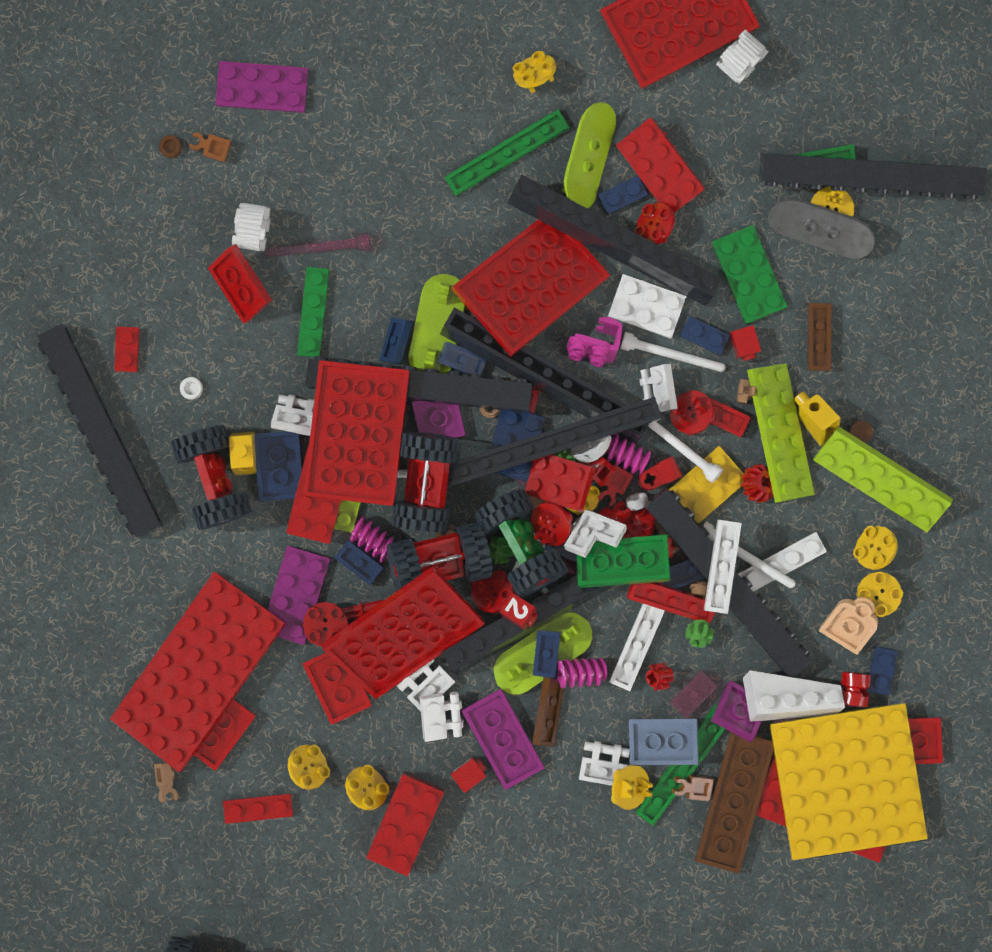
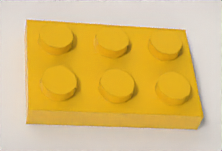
M720 446L704 458L709 464H718L723 468L722 473L713 483L705 478L706 475L703 474V470L696 465L668 490H673L680 497L679 503L683 508L688 507L695 515L693 519L697 524L738 490L744 482L741 478L744 473Z

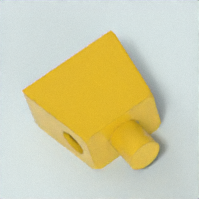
M801 392L794 399L800 406L799 419L821 447L837 426L840 425V417L818 394L810 398L806 392Z
M255 431L232 433L229 436L231 469L235 475L257 474Z

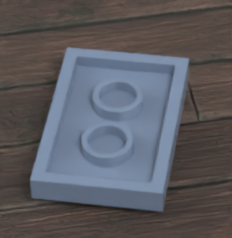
M629 719L630 765H698V719Z

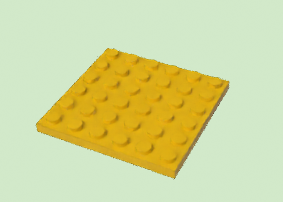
M905 703L770 724L792 860L928 839Z

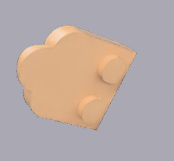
M859 597L854 601L851 599L839 601L820 626L819 632L858 655L877 630L878 618L874 614L875 605L873 601L867 597Z

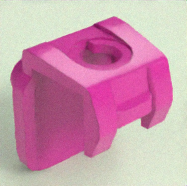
M600 317L598 323L603 325L597 326L595 331L615 336L613 345L596 338L575 334V336L570 337L566 347L569 354L568 357L574 361H581L584 357L588 358L590 364L595 367H603L606 362L613 363L620 346L622 324L611 317Z

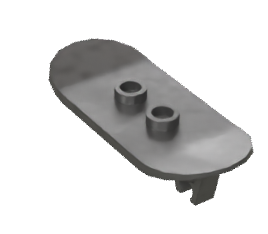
M786 199L780 201L768 213L767 220L769 226L775 233L848 258H863L874 248V234L863 221L804 200Z

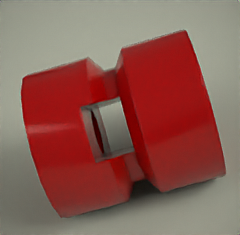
M842 672L841 685L844 687L842 690L844 705L868 707L869 694L866 692V689L870 688L871 675Z

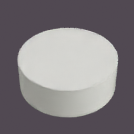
M188 377L181 382L180 392L185 398L194 400L201 396L203 385L197 378Z
M635 493L627 497L625 501L627 508L639 510L644 508V505L649 500L647 494Z

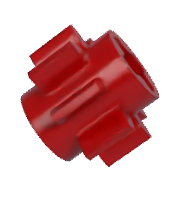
M665 662L651 664V670L646 672L647 683L654 687V691L669 689V683L674 681L673 670L666 666Z

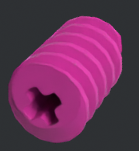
M615 434L611 438L608 449L601 457L608 453L607 461L610 462L615 457L616 466L624 462V470L632 466L631 474L639 470L641 475L649 461L651 451H647L643 455V447L640 446L637 450H634V442L626 446L627 438L619 442V434Z
M362 516L351 532L350 541L354 542L359 539L358 547L366 544L365 552L374 549L372 557L375 558L381 554L380 562L383 563L388 559L387 545L393 543L394 536L385 539L387 531L378 534L380 526L371 529L373 521L370 520L364 524L365 516Z
M589 658L588 660L572 659L571 661L567 659L559 660L557 663V679L561 688H565L567 682L570 688H574L575 681L578 687H582L584 681L587 687H591L592 680L595 686H599L601 680L605 681L607 677V667L603 658H597L596 660L594 658Z

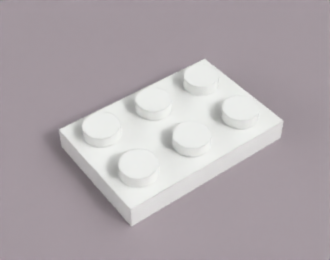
M623 274L608 317L671 339L686 296Z

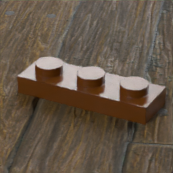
M831 303L808 304L807 371H831Z
M543 678L532 743L534 745L554 747L564 688L560 687L557 678Z

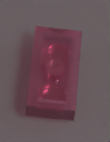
M700 670L669 703L687 718L718 686Z

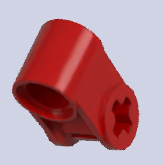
M671 456L643 471L638 476V485L643 490H652L663 484L670 483L683 475L674 457ZM646 474L649 477H654V480L651 482L652 486L649 483H644Z

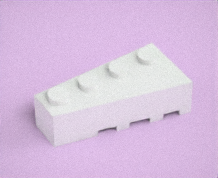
M751 670L743 677L750 722L823 716L839 713L845 708L841 685Z

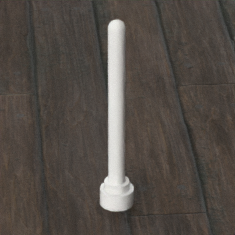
M625 332L620 346L622 350L639 349L719 372L726 370V365L723 363L640 341L632 333Z
M658 422L649 423L648 427L703 470V474L706 475L705 478L711 483L720 476L723 468L718 464H709Z
M706 521L703 526L709 532L707 537L710 541H714L716 529ZM738 546V557L789 588L795 586L793 579Z

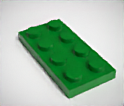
M753 225L711 242L745 325L787 308Z
M656 535L622 538L617 547L596 540L586 558L577 555L579 588L670 581L668 536Z

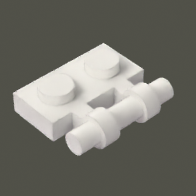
M671 364L652 367L650 372L649 369L640 370L641 379L639 381L640 386H643L644 399L642 401L652 398L654 393L660 412L678 409Z
M291 394L288 396L279 395L278 403L285 406L276 405L271 428L310 436L314 399H299ZM294 407L304 408L305 410L296 409Z
M434 659L396 685L402 692L408 686L413 690L407 698L420 711L421 696L443 694L455 683L441 666L437 667L434 671L429 668L435 661ZM424 672L428 677L418 686L414 680Z
M451 692L450 700L444 701L442 693L420 697L422 730L425 742L447 738L448 729H453L454 737L462 736V728L464 727L463 719L460 716L462 701L459 700L458 692ZM451 710L452 719L446 720L445 711Z
M585 741L584 750L592 751V757L582 756L579 780L612 785L614 772L627 766V764L619 763L620 756L628 758L630 749L622 748L618 744L611 746L601 744V741ZM599 754L612 755V761L600 760Z

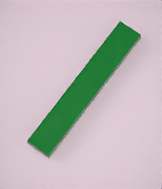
M557 109L446 175L444 179L456 197L566 132L570 127L560 110Z
M717 704L713 706L698 726L699 764L725 731V728L710 721ZM699 764L669 765L651 789L652 797H646L635 813L654 826L676 796L672 792V788L678 789L681 787V783L674 781V777L680 776L687 781L689 775L693 774Z

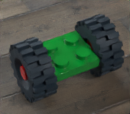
M521 488L512 490L510 493L507 492L501 497L498 496L495 500L488 502L486 506H482L474 514L486 537L494 536L496 533H503L520 564V567L515 568L507 577L520 598L542 590L568 572V568L557 549L544 553L543 545L534 539V529L526 521V517H529L535 508L525 490Z

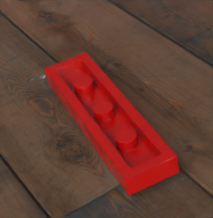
M657 582L631 584L626 595L630 600L693 620H704L709 624L715 612L704 610V597Z

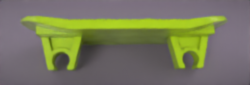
M604 102L592 104L582 115L564 176V189H562V192L566 193L568 199L586 208L591 207L595 202L616 127L615 112L609 104Z
M438 274L433 276L425 283L422 289L409 351V365L416 367L417 371L426 372V369L430 368L439 370L441 374H448V371L451 369L437 362L444 342L457 345L440 335L445 322L454 307L462 312L465 304L451 290L452 286L460 281L452 275Z
M568 612L531 633L501 654L496 660L494 675L497 685L509 694H522L542 682L544 678L533 676L537 631L560 633L557 663L559 660L568 659L571 661L583 654L590 646L592 629L589 622L579 614Z

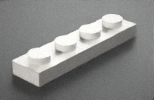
M717 520L704 605L705 611L728 614L742 523Z
M814 532L762 561L781 573L787 574L827 551L817 532ZM754 566L738 573L741 578L745 576L752 583L753 586L750 588L752 591L775 580Z
M642 604L609 683L628 691L631 690L665 610Z

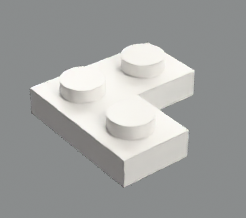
M585 509L564 545L565 550L586 558L596 540L617 547L627 530L626 525Z

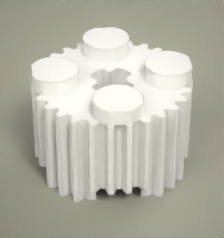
M744 30L738 36L740 38L738 41L736 40L720 56L721 60L716 64L738 84L754 71V66L761 62L769 52L747 30Z
M240 203L235 215L236 236L233 235L232 245L237 244L239 248L265 251L267 242L265 236L270 228L271 219L269 217L271 208Z

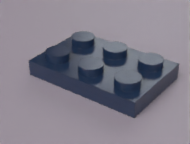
M501 410L490 450L541 434L545 418L529 413ZM533 461L494 474L527 483Z
M288 431L254 434L259 501L295 499L302 472L300 435Z

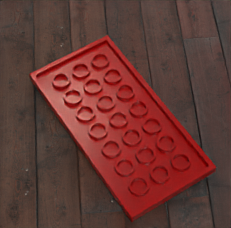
M213 572L110 720L175 770L182 772L287 623L220 574Z

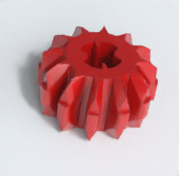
M763 464L748 467L745 470V474L741 476L744 482L740 486L745 489L743 495H748V500L755 501L756 503H762L774 498L768 467L763 466Z

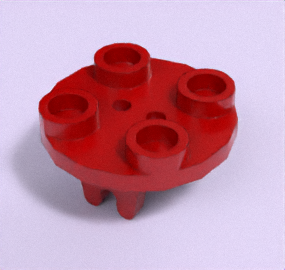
M664 203L646 204L637 221L634 233L657 245L665 244L674 229L675 215L673 210Z
M687 391L680 394L676 398L678 409L670 411L672 424L678 431L688 436L704 431L715 419L712 401L706 394L699 391Z
M545 501L537 506L532 513L531 520L535 532L534 539H540L541 543L550 546H558L565 543L571 534V513L565 511L558 504Z
M645 507L639 510H631L632 516L630 518L620 520V523L625 524L627 528L622 538L651 536L656 527L655 519Z
M503 570L492 572V577L472 582V601L483 612H500L511 593L516 595L507 577L508 575Z
M329 602L318 603L308 609L303 621L304 633L309 642L321 647L322 643L348 626L347 616L342 608Z

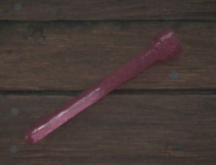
M369 232L360 233L359 236H355V239L267 248L263 253L265 257H275L355 247L361 249V251L371 250Z

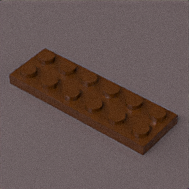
M730 732L695 856L696 862L739 874L774 750L772 741L755 736L749 742Z

